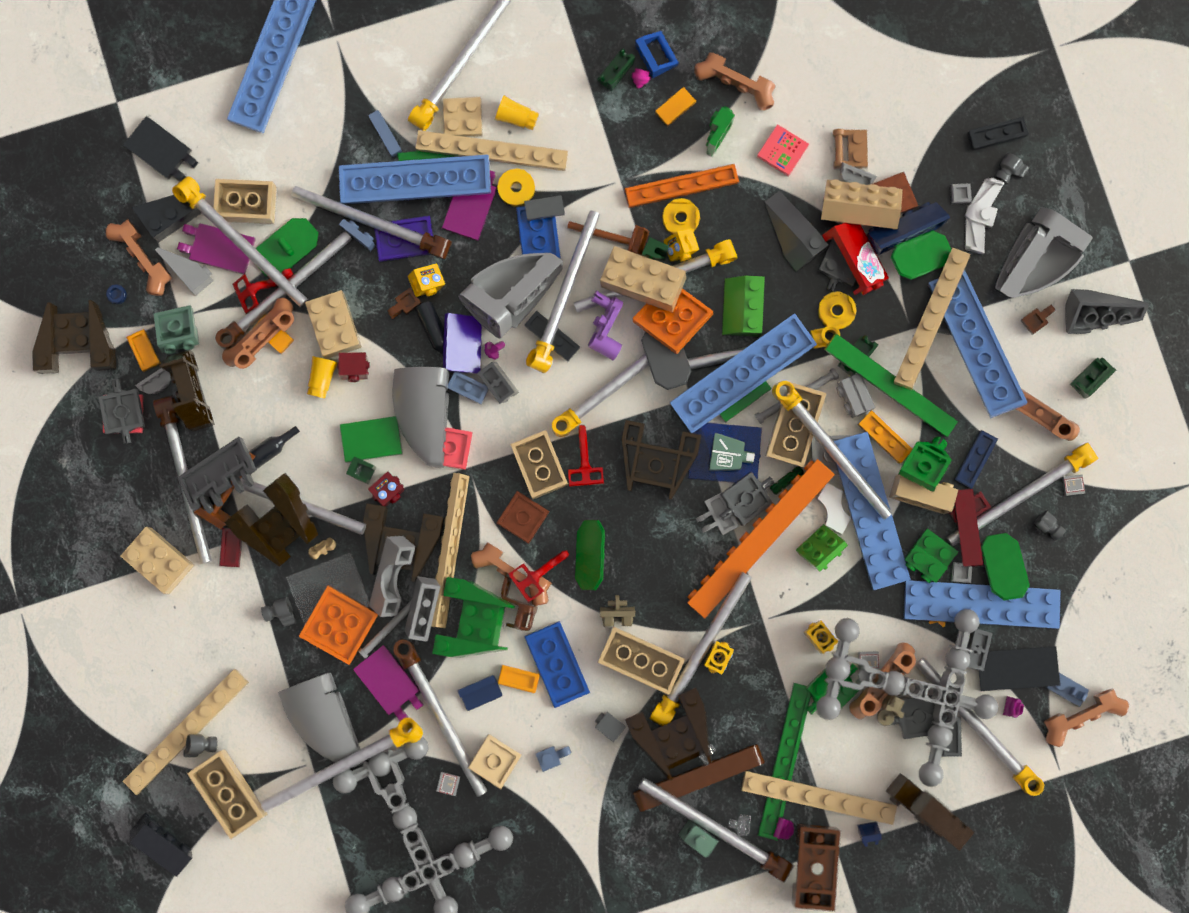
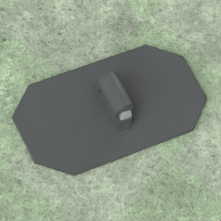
M645 331L641 342L655 384L666 390L685 385L692 371L684 347L678 354H675Z

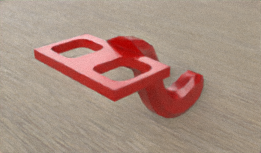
M284 269L281 274L289 279L293 272L291 269ZM246 275L241 276L232 284L245 314H248L259 305L255 296L257 291L277 286L271 279L249 283ZM244 280L246 289L240 292L238 283ZM251 296L253 306L248 309L245 300Z
M579 425L581 465L579 469L568 470L569 486L604 484L603 467L592 468L589 464L585 425ZM600 472L601 479L591 480L590 473ZM581 473V481H571V474Z
M567 550L562 551L536 571H530L523 563L508 575L529 603L544 592L539 584L540 578L566 559L569 553ZM519 568H523L527 573V578L521 582H518L513 575ZM530 584H535L539 593L530 598L525 592V588Z

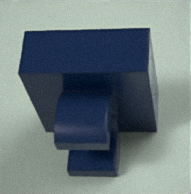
M877 822L857 825L861 841L865 847L868 846L867 842L874 841L875 845H878L879 840H882Z

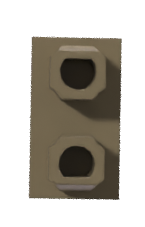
M615 595V601H608V606L615 607H600V617H602L604 627L614 626V617H621L622 626H632L633 617H635V607H620L627 606V600H619V595Z
M887 695L881 703L883 704L881 710L877 714L878 722L881 725L889 726L893 723L894 716L903 718L905 713L900 710L905 701L896 696Z

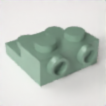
M191 305L154 313L157 346L162 353L173 354L177 349L191 350L195 347L194 345H199L198 331Z

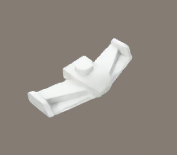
M993 178L985 179L973 201L967 207L965 214V250L982 255L985 254V227H993L998 210L991 207L1005 182Z

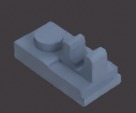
M1059 673L1060 686L1045 687L1078 707H1081L1089 692L1087 688Z

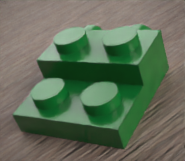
M723 106L719 112L715 111L710 120L709 126L711 130L707 138L706 153L712 157L734 121L735 114L726 106Z
M926 528L904 557V560L907 561L905 565L914 572L916 569L922 572L921 577L927 582L931 583V581L937 583L959 551Z

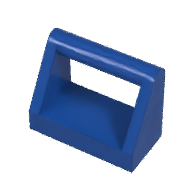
M661 31L635 40V47L652 78L679 65ZM657 39L669 63L658 66L647 44Z

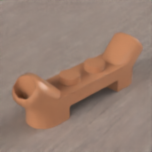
M709 53L705 61L695 65L694 70L698 80L701 81L715 76L726 85L732 84L740 92H748L754 95L758 109L761 111L770 109L774 105L772 92L776 86L772 81L762 76H759L757 82L725 67L726 59L715 53Z
M129 219L121 225L110 223L106 228L108 240L125 242L128 245L126 250L132 257L136 256L139 260L137 264L141 270L149 273L146 287L148 294L154 296L163 295L165 284L173 279L160 262L153 265L136 242L141 235Z
M286 298L276 299L273 309L234 347L223 351L222 359L229 367L236 366L240 369L249 367L256 360L255 354L280 330L285 332L293 324L292 303Z
M1022 389L1027 404L1016 408V410L1033 419L1059 438L1072 441L1078 436L1080 432L1078 424Z
M488 542L483 550L475 551L471 554L473 567L476 569L495 565L498 567L496 571L504 576L515 570V568L500 559L504 552ZM518 570L513 573L518 582L527 578L526 575ZM543 577L540 578L539 584L544 592L531 601L534 606L547 604L549 601L547 590L552 583ZM535 584L528 586L531 598L539 593Z
M899 643L894 654L880 671H898L902 675L908 674L916 664L915 649L908 643ZM878 675L872 680L874 684L878 681ZM866 687L861 695L850 703V712L858 719L873 716L883 706L881 703L888 694L882 689Z
M1114 688L1105 690L1093 696L1097 704L1068 718L1064 714L1058 713L1046 719L1044 723L1048 733L1045 740L1048 744L1061 747L1064 744L1069 729L1081 728L1084 726L1083 722L1089 719L1091 721L1097 720L1102 717L1101 714L1104 712L1121 717L1125 716L1129 710V703L1127 700L1117 697Z

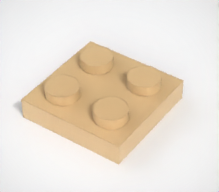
M481 97L443 99L444 134L464 137L482 136Z
M488 734L467 768L501 789L520 759L521 754Z

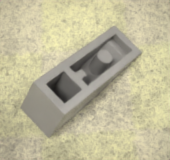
M159 247L155 249L195 295H198L214 281L210 277L212 273L205 265L201 267L194 261Z

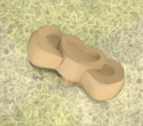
M327 538V540L321 541L309 549L308 555L312 559H317L321 554L326 555L327 551L335 549V540Z

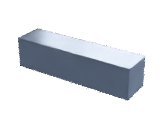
M377 110L369 114L368 116L391 157L394 158L398 156V153H402L380 111Z

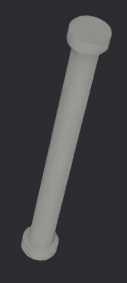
M833 368L830 370V373L806 387L816 390L829 381L838 379L839 375ZM778 402L760 414L759 412L756 413L755 416L759 423L762 424L766 418L777 413L781 403Z
M411 601L363 649L360 648L358 650L365 659L408 615Z

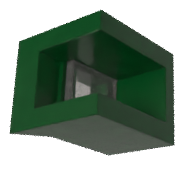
M353 457L346 474L369 485L376 466Z

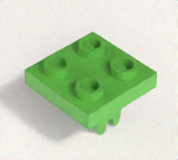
M823 524L796 551L820 572L822 569L826 570L828 568L827 565L836 556L840 557L842 555L841 552L848 545L841 537Z

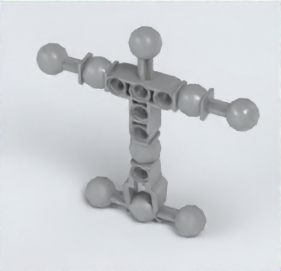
M963 609L955 616V626L959 631L956 644L949 645L952 649L946 654V664L948 667H944L946 670L943 672L940 686L904 677L898 671L883 672L869 667V663L866 660L847 656L850 643L855 641L859 635V626L851 618L841 619L835 626V634L839 639L835 652H831L833 658L826 664V674L828 676L825 679L828 683L826 695L821 697L816 704L818 715L825 720L835 719L839 715L841 705L837 696L840 685L857 690L863 689L864 686L884 690L890 696L901 694L935 703L934 721H932L934 725L928 731L929 743L926 742V745L931 746L928 762L920 767L918 774L923 785L927 787L937 786L943 779V770L939 766L942 751H949V748L946 747L952 741L951 729L954 728L952 725L956 721L959 706L974 710L975 714L981 719H990L998 711V703L990 695H981L978 698L962 695L965 684L964 674L967 673L964 670L970 664L968 652L972 653V650L967 649L970 633L974 632L979 626L978 615L971 609ZM848 662L859 664L861 671L858 673L859 679L855 683L843 681L850 673ZM955 673L956 681L952 683L950 680L951 675ZM874 674H877L878 681L874 684L872 682V676ZM914 683L915 690L913 693H910L909 686ZM932 688L934 694L932 697L929 698L927 693L928 690ZM948 693H951L952 699L950 702L946 701V696ZM946 712L947 719L943 722L941 716Z
M421 737L415 743L407 742L404 744V747L392 751L388 749L387 753L380 752L371 757L368 762L363 761L362 767L353 771L348 769L333 777L334 788L344 794L353 791L357 781L369 777L375 793L378 795L382 794L387 805L392 809L393 824L401 830V834H404V843L416 867L408 871L404 877L400 875L399 877L387 878L383 884L377 886V891L369 895H351L345 904L347 913H368L371 906L382 901L385 905L389 901H399L409 891H414L426 884L429 885L435 898L434 913H458L457 902L452 897L446 896L439 878L450 874L454 868L458 870L460 867H471L476 860H480V854L491 849L497 851L506 850L513 842V835L509 828L496 826L490 831L488 838L474 844L473 840L469 843H460L449 854H444L434 859L423 832L417 827L419 825L417 814L412 807L408 806L409 802L406 803V795L402 786L405 778L398 765V762L408 757L418 760L427 754L428 742L424 737ZM393 769L397 783H390L386 788H382L376 776H386ZM393 795L401 797L402 802L400 805L393 804ZM410 831L418 834L416 841H411L408 838ZM419 849L424 850L426 858L419 859L416 856V851ZM442 860H451L452 867L449 869L444 868ZM428 867L432 868L434 870V876L427 877L424 873V869ZM408 876L415 877V885L412 886L407 883L406 879Z

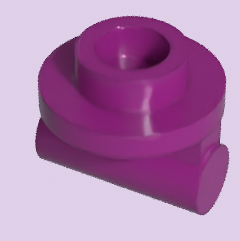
M503 341L496 344L487 342L484 349L486 356L493 360L499 358V350L505 347V343Z
M1007 696L1003 715L1013 718L1022 715L1024 705L1021 699Z
M779 817L773 836L787 840L794 833V825L792 821Z

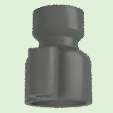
M1006 153L1000 163L1001 170L997 171L994 178L1005 182L1004 184H1008L1011 174L1023 178L1029 167L1016 155Z
M1048 510L1044 511L1034 522L1042 532H1049L1050 537L1055 541L1066 532V529L1057 524L1056 517Z
M288 597L274 601L272 606L261 607V613L266 622L277 617L284 627L297 623Z
M188 734L184 757H198L204 750L216 752L217 737L204 738L201 734Z

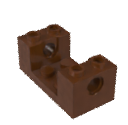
M797 824L796 844L799 846L796 883H793L792 904L795 908L835 911L841 832L837 827ZM816 863H820L823 866L820 874L812 872V867Z

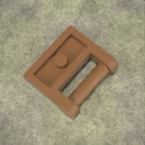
M834 129V168L840 169L842 162L856 168H867V130ZM843 137H847L848 161L843 160Z

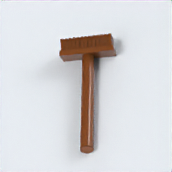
M569 221L567 228L582 232L584 225ZM635 225L632 238L595 228L593 236L629 245L628 251L642 255L649 231L646 228Z
M250 453L252 460H254L255 455ZM231 480L232 487L220 495L223 505L235 488ZM202 503V507L194 512L215 527L220 528V530L226 525L224 522L231 517L220 510L222 506L218 507L215 504H212L214 511L211 513H207L204 510Z

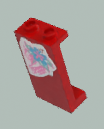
M843 223L834 226L822 235L825 242L832 239L835 240L859 284V288L853 291L854 295L859 293L865 295L872 290L875 291L884 286L883 282L889 279L860 224Z

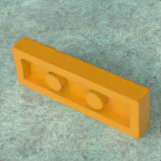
M872 410L859 422L858 426L863 431L868 432L869 436L898 464H901L912 451V448Z

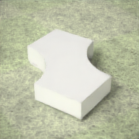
M827 483L821 490L817 500L822 503L826 510L825 526L842 535L851 517L845 513L841 504L843 491Z

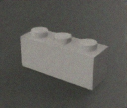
M417 576L404 630L409 639L428 641L440 591V585L436 579Z

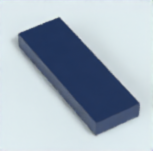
M980 430L954 481L972 489L998 438Z

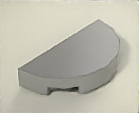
M842 162L841 176L845 182H857L868 185L873 183L877 177Z
M161 368L135 386L144 393L158 394L169 386L171 381L170 373Z

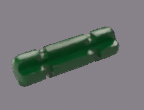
M796 466L792 472L787 473L778 480V483H774L770 487L772 493L777 495L782 489L789 486L798 474L802 476L804 474L803 469L800 466Z

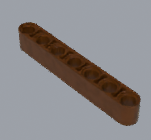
M758 744L713 760L711 763H706L675 775L671 781L665 779L655 783V785L679 798L762 765L765 761ZM641 789L633 793L639 812L663 804Z

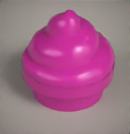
M635 68V71L632 72L631 77L634 79L637 88H641L644 84L648 83L650 80L649 71Z

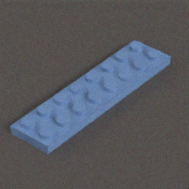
M316 0L273 1L227 117L229 122L264 134Z
M489 155L339 166L340 203L342 204L491 194Z
M964 270L945 313L944 320L991 419L1026 405L1027 400ZM939 278L931 282H928V286L932 293L935 289V286Z
M794 313L672 400L670 404L688 430L694 433L812 349L817 343Z
M868 432L833 441L890 509ZM836 463L872 590L911 580L905 565V558L892 514L883 520Z
M905 581L904 619L955 622V616L959 611L971 609L978 615L979 624L1060 629V590L1028 588L1023 598L1003 601L991 592L990 585Z

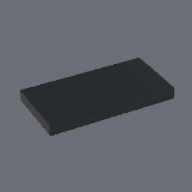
M1057 647L988 651L984 671L979 670L980 690L992 691L1060 686Z

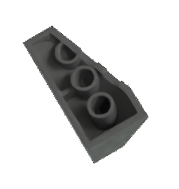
M780 190L764 202L776 231L777 239L781 245L783 256L795 272L799 271L827 249V242Z
M1071 289L1065 304L1066 332L1068 334L1091 333L1093 329L1101 328L1104 330L1114 324L1125 325L1142 321L1149 303L1092 290Z

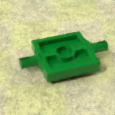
M853 663L850 665V673L843 681L853 683L850 676L858 670L856 665ZM826 668L805 688L814 700L806 708L811 715L816 711L818 700L826 695L828 683L825 681L828 678ZM840 685L837 699L840 702L841 709L860 690Z

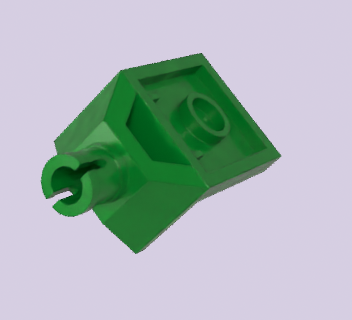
M934 437L932 443L916 442L898 474L934 492L952 461L944 450L947 447L946 440L943 439L938 444L941 437Z

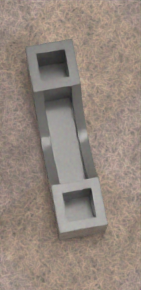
M404 536L386 538L369 606L380 617L397 616L401 597L397 587V576L403 565L411 564L415 546Z

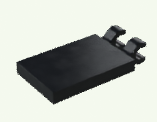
M148 116L142 120L123 144L128 150L168 180L171 176H174L179 181L186 178L178 170L183 161L193 168L199 163L194 157L189 155L192 150Z

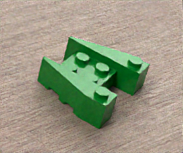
M447 577L443 596L464 600L457 638L436 634L432 654L462 658L508 650V647L498 646L505 607L515 609V605L472 581Z

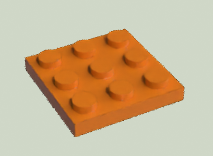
M682 289L673 313L646 303L632 320L633 323L668 349L678 354L713 315V310Z
M328 585L299 637L350 665L378 614Z

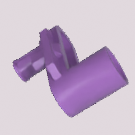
M596 291L591 301L605 308V313L601 317L597 316L593 325L597 326L589 341L588 347L613 361L619 354L622 344L608 337L607 334L622 308L623 301L616 297L610 299Z

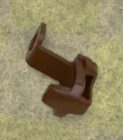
M505 576L501 589V598L518 605L514 624L506 623V626L517 630L530 631L538 607L507 597L512 579ZM530 615L528 627H526L527 619Z

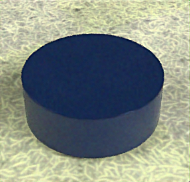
M115 284L107 289L106 297L113 304H121L126 300L127 292L122 286Z

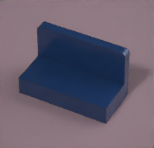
M495 675L457 690L467 711L503 696Z

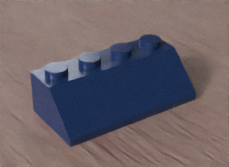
M927 202L919 207L920 210L915 212L910 210L902 214L903 217L899 219L898 229L874 226L868 230L869 233L866 236L877 256L894 249V246L943 227L950 219L949 214L937 202L933 204Z

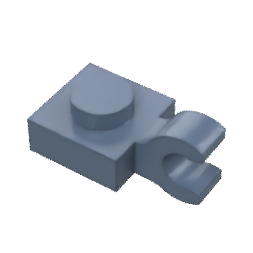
M552 746L536 753V756L544 772L561 765L560 758L568 756L572 752L569 746L557 751Z

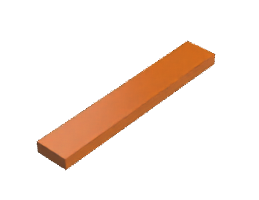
M735 164L625 188L628 207L631 208L737 184L739 179Z

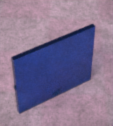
M706 423L693 433L702 435L698 456L689 469L688 478L736 483L747 473L752 472L758 480L762 428ZM718 433L745 442L744 451L755 452L753 464L742 462V467L739 471H709L714 434Z

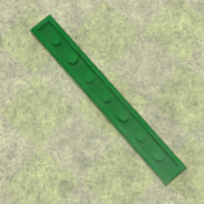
M834 334L824 350L944 437H948L957 424V420L914 389L909 390L894 384L896 376L838 334Z
M793 683L771 777L789 781L792 779L807 716L806 708L809 707L811 694L805 689L807 687L805 685ZM766 797L758 836L773 840L778 839L773 835L779 817L783 818L786 805L785 800Z

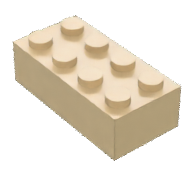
M827 180L821 220L898 229L903 189L881 187L875 184L865 185L857 182L849 183L839 180Z
M614 246L601 276L600 283L602 288L673 313L686 280V271Z
M792 383L795 390L803 398L801 404L818 423L827 393ZM787 388L785 389V392H784V395H783V396H786V394H787V392H788V391H787ZM782 404L779 408L765 456L804 467L813 435L792 410L787 411Z
M613 627L598 663L670 695L685 659Z
M226 750L219 751L187 773L230 840L268 815Z

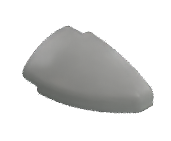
M1041 207L1032 220L1035 226L1026 223L1000 272L995 288L1006 296L1019 297L1039 292L1055 284L1079 264L1084 257L1082 253L1093 237L1058 212Z
M552 253L523 254L501 260L476 274L471 279V284L458 297L471 315L491 334L500 339L511 327L516 328L545 295L563 268V260Z
M405 367L394 369L393 406L397 423L409 446L426 465L444 468L445 453L443 448L445 449V429L447 427L449 393H446L449 381L448 370L440 367Z
M331 673L279 691L278 694L289 722L302 740L314 751L336 763L361 750L340 692L330 693L337 689ZM361 762V763H359V764H357V765H355V766H353V767L359 766V765L363 764V762Z

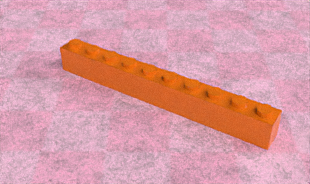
M817 459L813 462L811 460L804 467L806 472L802 476L798 474L791 481L793 486L789 490L785 488L778 496L780 500L777 504L772 503L765 510L767 515L763 519L759 517L753 523L754 529L750 533L747 531L739 539L741 541L740 545L737 548L733 546L726 553L728 558L724 562L720 560L713 568L715 572L711 577L707 574L700 582L702 587L698 591L694 589L687 598L690 600L687 603L703 618H706L728 594L741 572L747 573L832 479L835 474Z

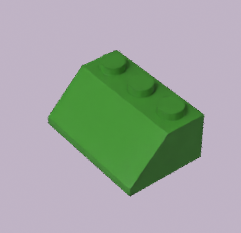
M739 276L725 278L722 335L761 336L765 277Z

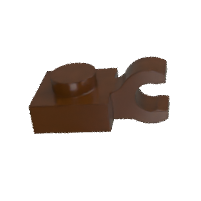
M408 288L395 298L397 304L387 311L390 317L394 319L402 311L406 315L422 303L415 296L412 289Z
M1052 304L1042 312L1036 308L1021 319V322L1033 335L1049 323L1046 317L1056 311Z

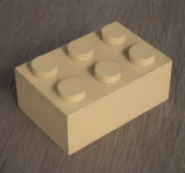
M215 179L213 208L227 222L274 224L277 187L273 181Z
M342 290L305 302L322 356L325 359L338 356L339 353H347L362 348L345 294Z
M547 430L510 444L532 499L568 486Z
M898 474L895 476L889 498L941 514H947L953 510L958 489L953 488V484L942 482V484L937 485L934 492H931Z
M145 527L120 556L163 594H170L194 567V564L150 527Z

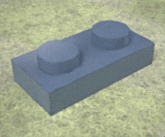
M343 219L340 222L341 229L346 231L370 252L374 249V238L367 232L361 233L358 230L359 226L352 220L347 222Z
M459 372L453 373L448 384L449 390L481 405L489 390L486 385Z

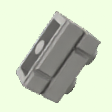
M855 374L837 383L838 387H836L839 397H843L845 400L844 409L847 415L851 414L852 418L876 408L864 379L860 375Z

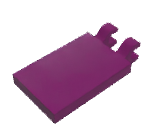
M490 170L491 194L453 196L442 226L443 230L475 241L479 240L497 190L495 186H492L496 176L494 171Z
M199 223L198 228L184 224L182 232L195 236L193 246L179 242L177 247L179 252L190 254L189 259L194 262L243 275L246 274L250 259L217 227ZM241 234L252 246H254V237Z
M385 645L353 669L387 714L390 715L394 712L399 721L408 717L400 707L408 700H410L416 710L424 705L416 695L420 691Z

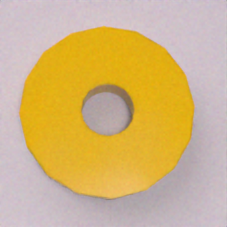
M518 168L510 169L503 173L497 186L502 201L514 207L525 205L524 201L531 200L535 192L532 176L525 170ZM519 183L522 188L519 192H513L511 186Z
M683 198L674 199L664 208L662 215L663 225L671 234L686 229H693L694 232L700 220L699 210L690 200ZM678 213L686 215L684 222L677 221L676 215Z
M839 291L826 295L818 307V315L821 322L825 326H835L838 329H844L849 326L857 312L853 299ZM834 306L841 307L842 314L838 316L833 314L832 308Z

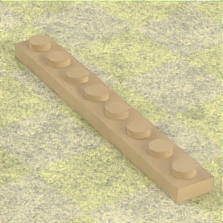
M418 130L416 151L459 157L489 155V161L566 170L568 155L566 150Z
M952 248L896 375L894 384L909 390L913 389L971 254Z
M453 473L450 483L451 491L447 502L448 510L444 521L445 529L441 539L442 548L438 558L439 567L435 577L440 585V591L431 624L432 627L446 628L451 597L443 596L446 578H454L470 477L460 473Z
M234 669L123 782L135 795H138L186 747L188 734H199L249 682Z
M745 771L741 790L891 825L894 824L897 805L749 771Z

